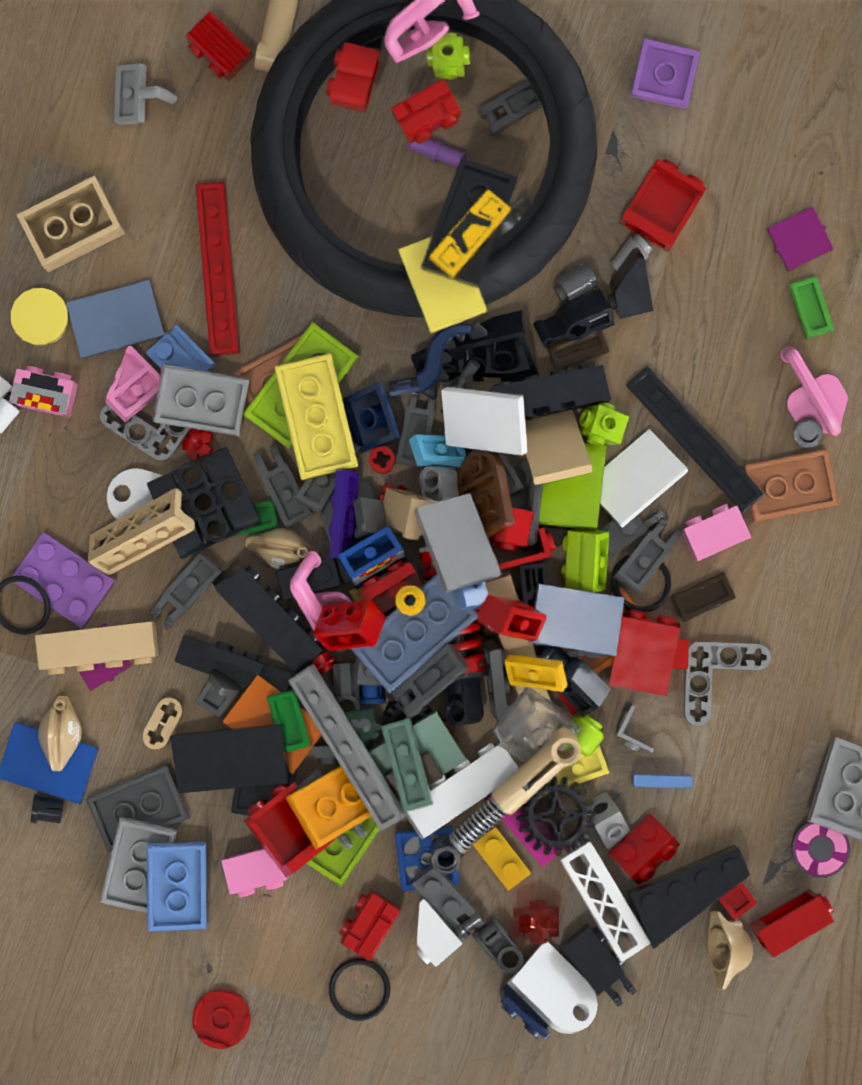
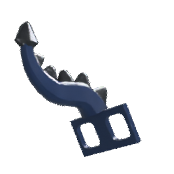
M474 321L472 324L457 323L438 331L431 339L427 348L424 368L416 371L415 377L390 381V396L420 391V394L422 393L433 400L436 399L437 390L435 383L447 382L449 380V376L442 367L450 363L452 357L445 352V349L454 350L456 348L453 340L454 337L462 342L464 341L465 334H469L471 339L474 340L487 336L486 329Z

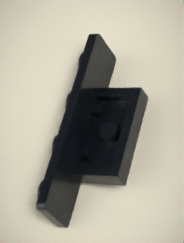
M188 635L183 636L175 657L176 663L210 674L212 670L219 671L233 679L240 686L246 688L249 687L257 675H260L282 693L287 692L290 685L288 680L293 677L291 672L260 662L261 656L248 651H244L243 655L232 652L234 646L217 641L216 645Z

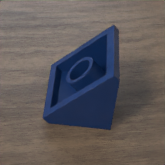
M382 381L342 399L354 443L362 446L360 454L400 441L401 437Z

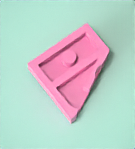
M131 345L125 351L124 358L116 372L115 379L105 400V403L124 422L128 421L156 398L160 374Z

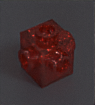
M531 900L529 901V906L514 907V937L530 939V943L544 944L547 943V938L559 937V907L547 906V901Z

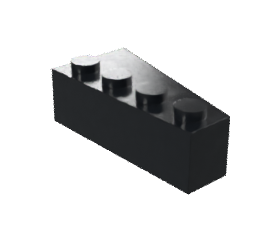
M237 559L213 582L216 591L285 663L298 674L322 651L318 644L319 640L313 635L314 631L310 627L306 631L298 623L301 618L290 606L285 610L278 602L281 597L271 586L265 588L258 581L261 576L250 565L245 567Z

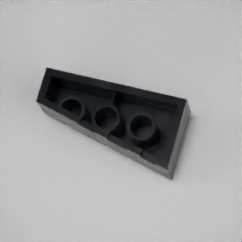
M595 362L578 366L579 370L567 372V369H560L550 372L549 376L539 377V375L525 377L519 382L511 383L509 381L493 385L494 387H490L489 391L523 396L525 420L598 405L599 402L607 403L611 399L603 365L596 366Z
M732 845L629 889L627 892L645 934L651 943L650 945L655 949L750 876V873L739 848Z

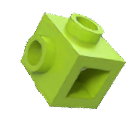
M445 33L432 45V48H427L428 66H433L435 78L455 79L459 76H465L464 65L470 64L469 46L463 45L462 36L457 37L454 33Z
M599 402L598 405L586 406L579 419V424L581 425L579 430L581 435L588 437L587 442L598 446L621 444L629 416L614 411L615 406Z

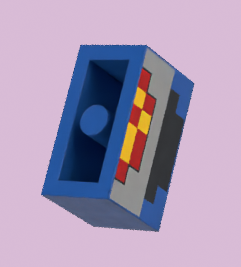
M389 526L338 555L344 571L356 590L361 588L362 584L375 576L380 577L388 572L387 569L401 560L402 562L407 561L403 548Z

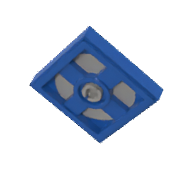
M453 825L442 826L422 840L415 830L395 832L401 891L416 890L412 885L411 879L432 864L431 843L439 836L453 834ZM443 851L438 856H440L441 858H448L453 853H451L450 851ZM458 869L453 873L446 874L455 885H460Z

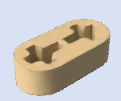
M164 698L157 704L142 735L143 742L148 748L154 750L161 749L170 741V736L173 735L184 712L183 705L177 698ZM174 703V710L177 711V715H171L167 722L162 721L166 714V711L162 709L163 706ZM161 724L164 727L160 735L164 737V740L153 744L149 732L156 731Z

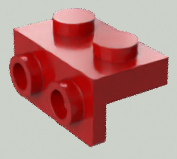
M401 560L387 569L389 575L381 580L375 576L362 584L364 590L359 593L363 600H371L384 614L396 606V595L401 588L410 585L416 586L419 589L423 587L422 581L410 562L404 565ZM412 595L406 596L405 600L410 598Z
M650 813L608 854L640 885L642 882L651 879L656 872V868L676 854L680 844Z

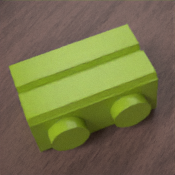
M576 528L567 531V535L563 539L566 563L561 570V577L565 580V588L592 593L606 590L609 546L608 531Z

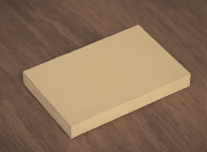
M573 410L525 420L527 442L525 456L534 485L592 472L591 462Z

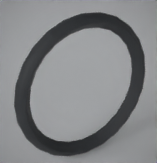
M630 555L622 558L616 564L612 573V590L617 597L623 596L618 589L617 579L614 578V575ZM663 563L659 566L664 575L665 590L662 597L656 603L642 607L633 605L624 599L623 606L627 609L651 612L662 606L671 591V578L666 566Z
M16 575L8 577L0 583V593L6 585L12 582L28 583L41 594L45 610L41 621L32 628L21 629L14 627L3 618L1 613L0 624L7 630L21 635L33 634L39 631L47 623L51 611L50 600L45 589L37 581L26 576Z
M366 959L349 960L341 964L331 976L329 982L330 1001L337 1012L345 1018L354 1021L371 1019L383 1011L390 997L389 979L385 971L373 961ZM353 965L369 966L376 970L383 980V999L375 1010L367 1014L357 1015L347 1012L339 1005L335 996V983L338 976L346 968Z

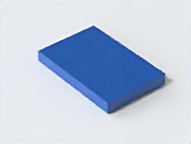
M14 722L0 766V779L81 804L99 748L79 742L63 770L52 771L39 743L38 728Z

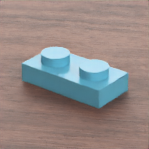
M415 434L409 439L417 466L460 467L467 457L464 448L447 446L445 436Z

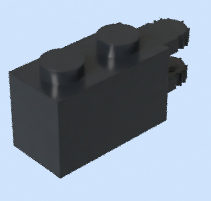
M587 923L560 944V946L599 996L602 992L606 991L613 1002L619 1007L623 1004L622 998L612 989L611 985L620 979L623 987L632 996L638 991L625 976L626 973L622 968L626 964L625 961L619 962L613 951L610 953L603 944L607 940L597 926L592 929Z

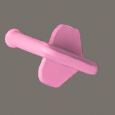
M414 0L391 20L385 35V46L395 63L429 48L448 31L449 27L446 22H426L424 19L444 0ZM456 0L464 15L462 18L464 20L475 18L480 14L472 0ZM414 25L415 29L398 43L397 38Z
M784 347L780 357L785 363L790 364L802 385L793 391L787 399V408L794 421L797 423L803 418H813L820 423L823 433L832 436L838 435L841 432L840 425L848 401V395L839 379L831 374H823L814 379L800 353L794 347Z
M310 551L306 554L305 559L290 581V588L314 630L323 605L352 601L348 596L340 592L313 593L306 580L312 570L319 567L321 558L318 553Z

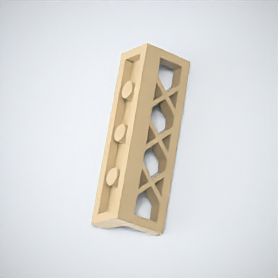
M174 488L90 534L88 563L109 576L193 531L195 520L181 511L182 492ZM170 503V509L163 512L166 506ZM149 515L145 523L141 524L144 518ZM127 527L123 535L120 536L124 528ZM107 538L103 545L100 546V541Z

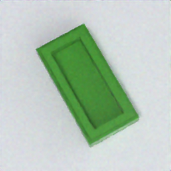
M817 276L788 285L805 340L835 330Z

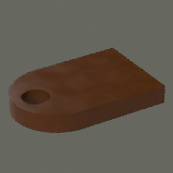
M485 450L471 452L462 462L458 472L459 496L471 494L487 538L515 523L505 467L502 459L494 452ZM480 461V469L477 471V465Z

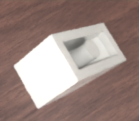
M422 897L419 903L417 946L419 949L416 952L427 965L432 962L437 967L460 947L463 942L456 935L452 927Z

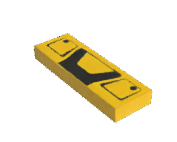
M487 190L430 255L429 259L453 278L510 213L511 208L491 191Z

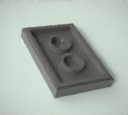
M168 764L86 798L108 853L113 848L120 816L165 827L173 826L190 818L182 797L178 793L177 785Z

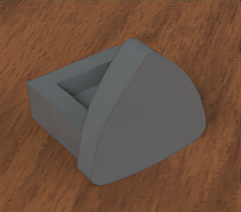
M359 497L353 501L357 523L354 538L355 543L358 544L387 527L382 500Z
M212 670L209 674L207 685L195 702L220 718L232 698L238 695L242 688L230 677L219 671Z

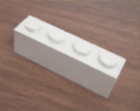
M491 742L477 752L480 758L472 763L467 759V761L453 768L456 774L449 779H446L443 775L442 779L430 784L429 786L432 789L430 793L434 805L406 812L407 819L421 840L492 793L518 769L502 743L494 747Z

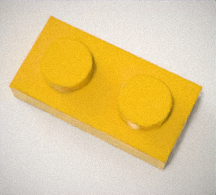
M511 654L504 661L509 685L563 692L567 686L562 661Z
M496 826L484 834L482 838H479L478 841H475L473 846L508 891L531 874L530 870Z

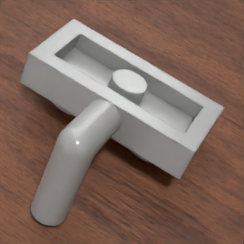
M141 63L116 66L114 123L119 125L144 123L145 99L158 98L167 103L174 104L178 98L177 94L160 86L146 87L147 66Z

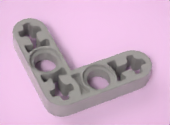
M105 405L100 412V420L105 427L159 462L170 460L192 429L185 428L182 432L176 433L171 430L170 425L161 424L157 430L134 415L132 420L126 424L124 432L121 433L119 430L123 428L122 425L116 421H113L111 424L108 423L110 418L107 416V413L114 411L108 405ZM142 425L145 427L146 434L142 440L135 441L131 438L130 430L133 426ZM164 430L171 436L178 438L176 443L171 439L166 445V448L169 450L167 454L161 453L159 456L156 455L158 451L155 448L156 443L163 444L167 438L162 435Z
M694 642L690 644L688 669H685L683 715L685 720L694 726H703L709 721L711 716L713 669L762 670L771 661V653L768 648L760 644ZM698 646L701 647L702 652L707 654L706 658L701 659V667L707 666V673L702 671L690 672V666L697 667V660L691 656V653L697 651ZM727 647L732 648L736 653L735 661L728 665L724 664L720 659L721 651ZM740 648H745L744 654H754L755 649H759V653L764 654L765 658L759 661L757 666L754 660H744L745 665L740 666L742 659ZM699 675L705 679L706 687L703 691L694 692L691 689L690 681L694 676ZM689 695L695 697L706 696V702L699 700V708L705 711V715L700 716L699 721H695L694 716L689 715L690 710L695 709V700L689 701Z

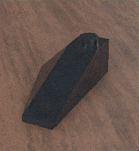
M522 310L495 316L479 323L486 329L487 336L472 340L469 334H465L464 341L462 342L454 337L453 340L456 348L454 350L445 349V352L452 357V361L442 367L449 376L448 381L458 376L471 359L476 360L480 364L479 369L473 375L474 381H484V378H501V382H512L525 377L539 375L530 330ZM427 348L411 355L416 371L424 368Z

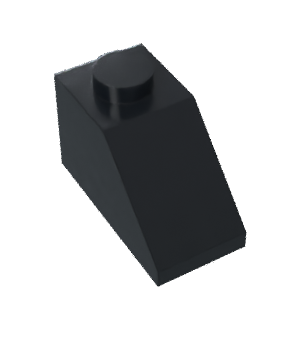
M639 248L632 249L609 283L611 293L607 294V301L611 310H615L619 319L654 311L645 259Z

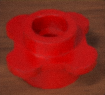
M326 650L318 654L310 662V665L314 664L321 675L333 668L332 662L337 657L335 655L332 656L330 651Z

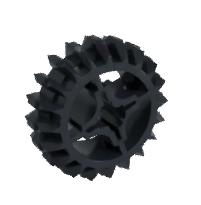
M554 776L549 781L550 786L546 783L527 801V805L523 804L519 808V810H525V815L516 816V821L525 820L526 825L520 826L518 831H529L530 834L524 838V841L529 843L535 839L536 841L533 844L535 851L539 850L543 844L544 855H549L552 847H554L555 856H561L562 846L567 854L573 853L571 843L577 848L583 846L578 838L579 836L585 839L590 838V834L584 831V828H594L595 824L587 822V817H593L596 813L595 811H586V807L593 804L592 800L583 802L581 799L587 794L586 789L576 793L575 791L579 785L578 782H573L568 788L567 777H562L558 785L557 778ZM549 792L550 799H548L546 810L533 813L539 798ZM559 792L570 797L575 803L577 810L565 809L561 798H559ZM554 808L558 809L557 812L569 814L568 817L557 819V824H554V820H550V818H542V815L553 813ZM578 819L574 831L568 837L562 839L561 833H563L564 824L568 820ZM534 822H545L550 828L553 841L543 837L536 829Z

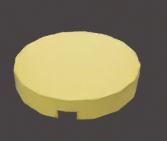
M32 288L23 292L15 300L11 310V324L15 333L27 343L35 346L52 344L58 341L67 330L69 324L68 309L65 301L54 291L46 288Z

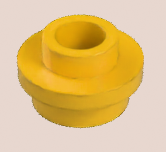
M410 585L398 591L395 602L397 608L403 614L416 615L423 610L426 599L421 589ZM406 596H415L416 602L413 606L406 605Z

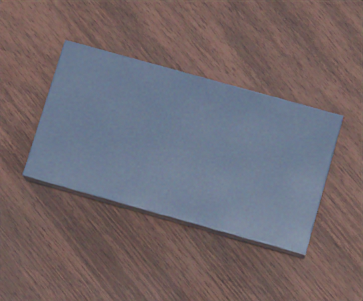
M438 574L420 588L426 599L425 606L420 613L405 615L397 608L385 619L376 646L352 648V651L389 694L477 619L478 613L474 609L461 610L456 590L444 592ZM412 595L405 601L406 605L413 606L416 598Z

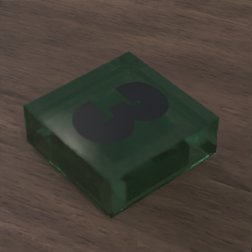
M374 708L344 710V714L360 740L376 739Z

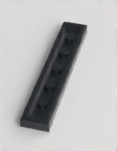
M648 366L626 385L735 506H738L742 514L765 495Z

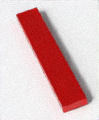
M225 183L195 184L210 356L239 354Z

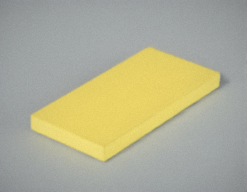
M331 353L275 366L301 481L336 473V470L357 468L358 463Z

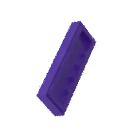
M336 470L335 488L331 498L333 515L329 526V534L331 536L329 558L339 559V554L354 546L356 517L353 501L358 496L359 473Z

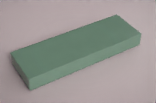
M407 718L382 725L381 728L403 811L409 812L434 805L411 719Z

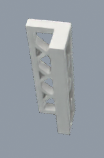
M590 841L582 842L583 846L581 848L574 847L573 853L564 856L559 861L619 962H623L651 943ZM579 856L587 868L586 875L575 873L569 862ZM579 878H583V879H584L583 885H582V883L580 882ZM589 880L594 881L602 894L601 901L589 897L587 893ZM594 903L600 904L598 910L595 907ZM604 906L610 907L617 919L616 926L605 924L602 919ZM608 928L615 930L614 936L611 934ZM620 931L625 932L633 946L625 952H622L617 944Z

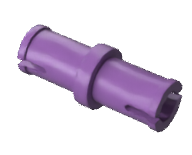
M429 139L422 144H417L415 141L412 144L407 143L406 147L407 150H412L429 157V160L434 163L437 160L455 168H458L461 158L465 159L466 152L446 146L439 139L436 141Z

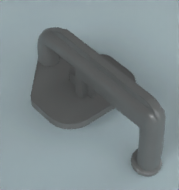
M526 459L514 468L524 490L510 497L512 507L525 509L534 514L532 517L533 522L530 523L532 527L529 529L531 533L528 535L530 538L527 540L528 545L526 547L518 546L522 552L529 553L534 549L538 539L543 484L534 485Z

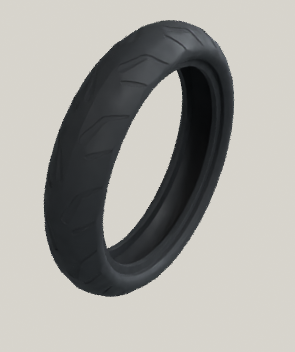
M332 0L299 27L289 42L278 53L266 75L258 97L250 138L251 164L255 189L265 219L277 240L294 263L314 281L333 294L364 309L396 316L421 318L424 315L405 266L371 257L353 248L332 232L316 214L308 200L300 167L301 135L305 118L317 91L336 68L334 67V59L337 50H342L345 42L365 46L379 38L385 37L391 20L414 0ZM444 0L424 17L425 21L446 22L449 27L448 31L478 39L490 45L514 63L535 90L542 104L550 134L549 158L540 188L521 219L495 242L478 289L484 304L488 305L507 296L540 273L560 251L572 234L587 204L597 160L595 113L586 82L577 62L552 28L518 0H472L480 14L475 18L464 20L462 18L464 14L456 0ZM412 25V26H411L408 30H406V31L414 30V29H415V26Z

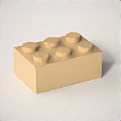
M95 175L17 214L42 267L48 273L125 234Z

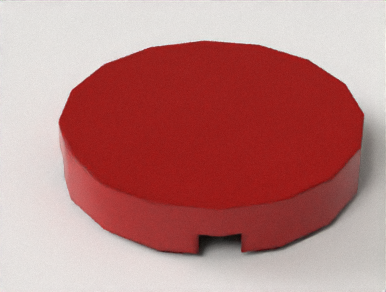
M227 989L210 991L200 998L193 1010L192 1024L195 1033L198 1035L197 1037L202 1043L217 1049L230 1048L243 1040L250 1028L251 1013L246 1001L241 995Z

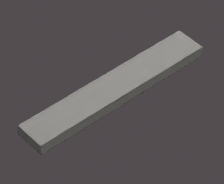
M315 665L307 667L288 680L379 829L383 831L406 817V812L403 811L398 799Z

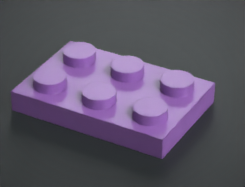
M42 532L13 574V576H26L37 581L45 589L50 600V607L81 629H84L116 582L113 578L88 563V561L45 532ZM14 582L44 603L41 594L35 587L25 582Z

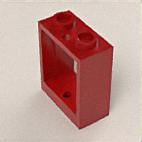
M808 889L749 925L762 948L774 958L834 923L835 921L831 916L834 909L825 896L823 897L820 893L816 894Z

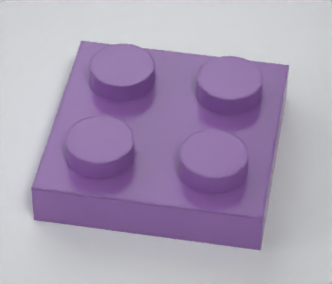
M644 39L630 97L686 110L700 51Z

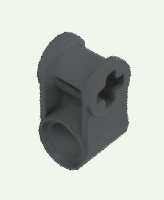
M493 916L491 923L479 933L474 932L472 936L502 971L514 973L522 967L523 953L502 923ZM497 931V932H496L494 935H492L489 939H486V938L489 937L493 932ZM506 951H514L519 957L518 962L513 966L505 965L501 959Z

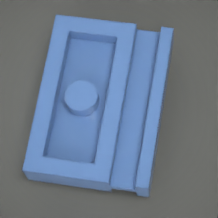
M177 324L169 334L166 333L146 352L160 369H162V364L209 371L211 368L214 369L216 367L215 363Z

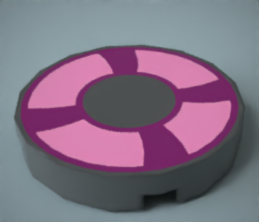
M805 822L796 830L791 844L793 860L803 872L813 877L827 878L837 874L845 867L850 857L848 837L811 822Z

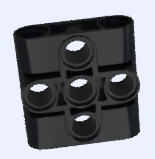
M227 446L193 462L185 463L180 468L147 482L148 489L154 500L174 488L180 491L174 478L176 475L185 496L181 495V508L184 509L186 515L195 520V523L198 522L207 541L204 544L195 524L193 531L173 541L181 559L214 544L224 542L227 538L262 523ZM201 463H205L213 483H210ZM190 469H197L199 471V479L194 484H188L185 481V474ZM228 483H235L238 486V493L234 498H226L223 494V489ZM208 495L212 500L210 508L204 511L199 510L197 507L198 498ZM170 503L166 506L163 512L170 509ZM224 509H226L229 518L235 528L234 531H232L229 522L223 512ZM213 522H221L224 526L222 535L212 537L209 534V526Z

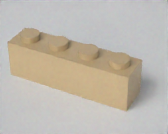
M152 621L35 635L39 670H47L48 675L65 673V667L76 666L77 672L94 670V664L105 663L106 668L122 667L124 660L134 659L135 665L152 663V657L159 656L156 625Z

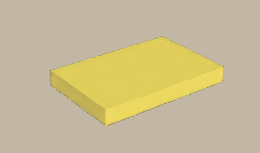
M429 237L398 250L429 330L433 333L485 313L487 309L478 288L421 269L432 238Z

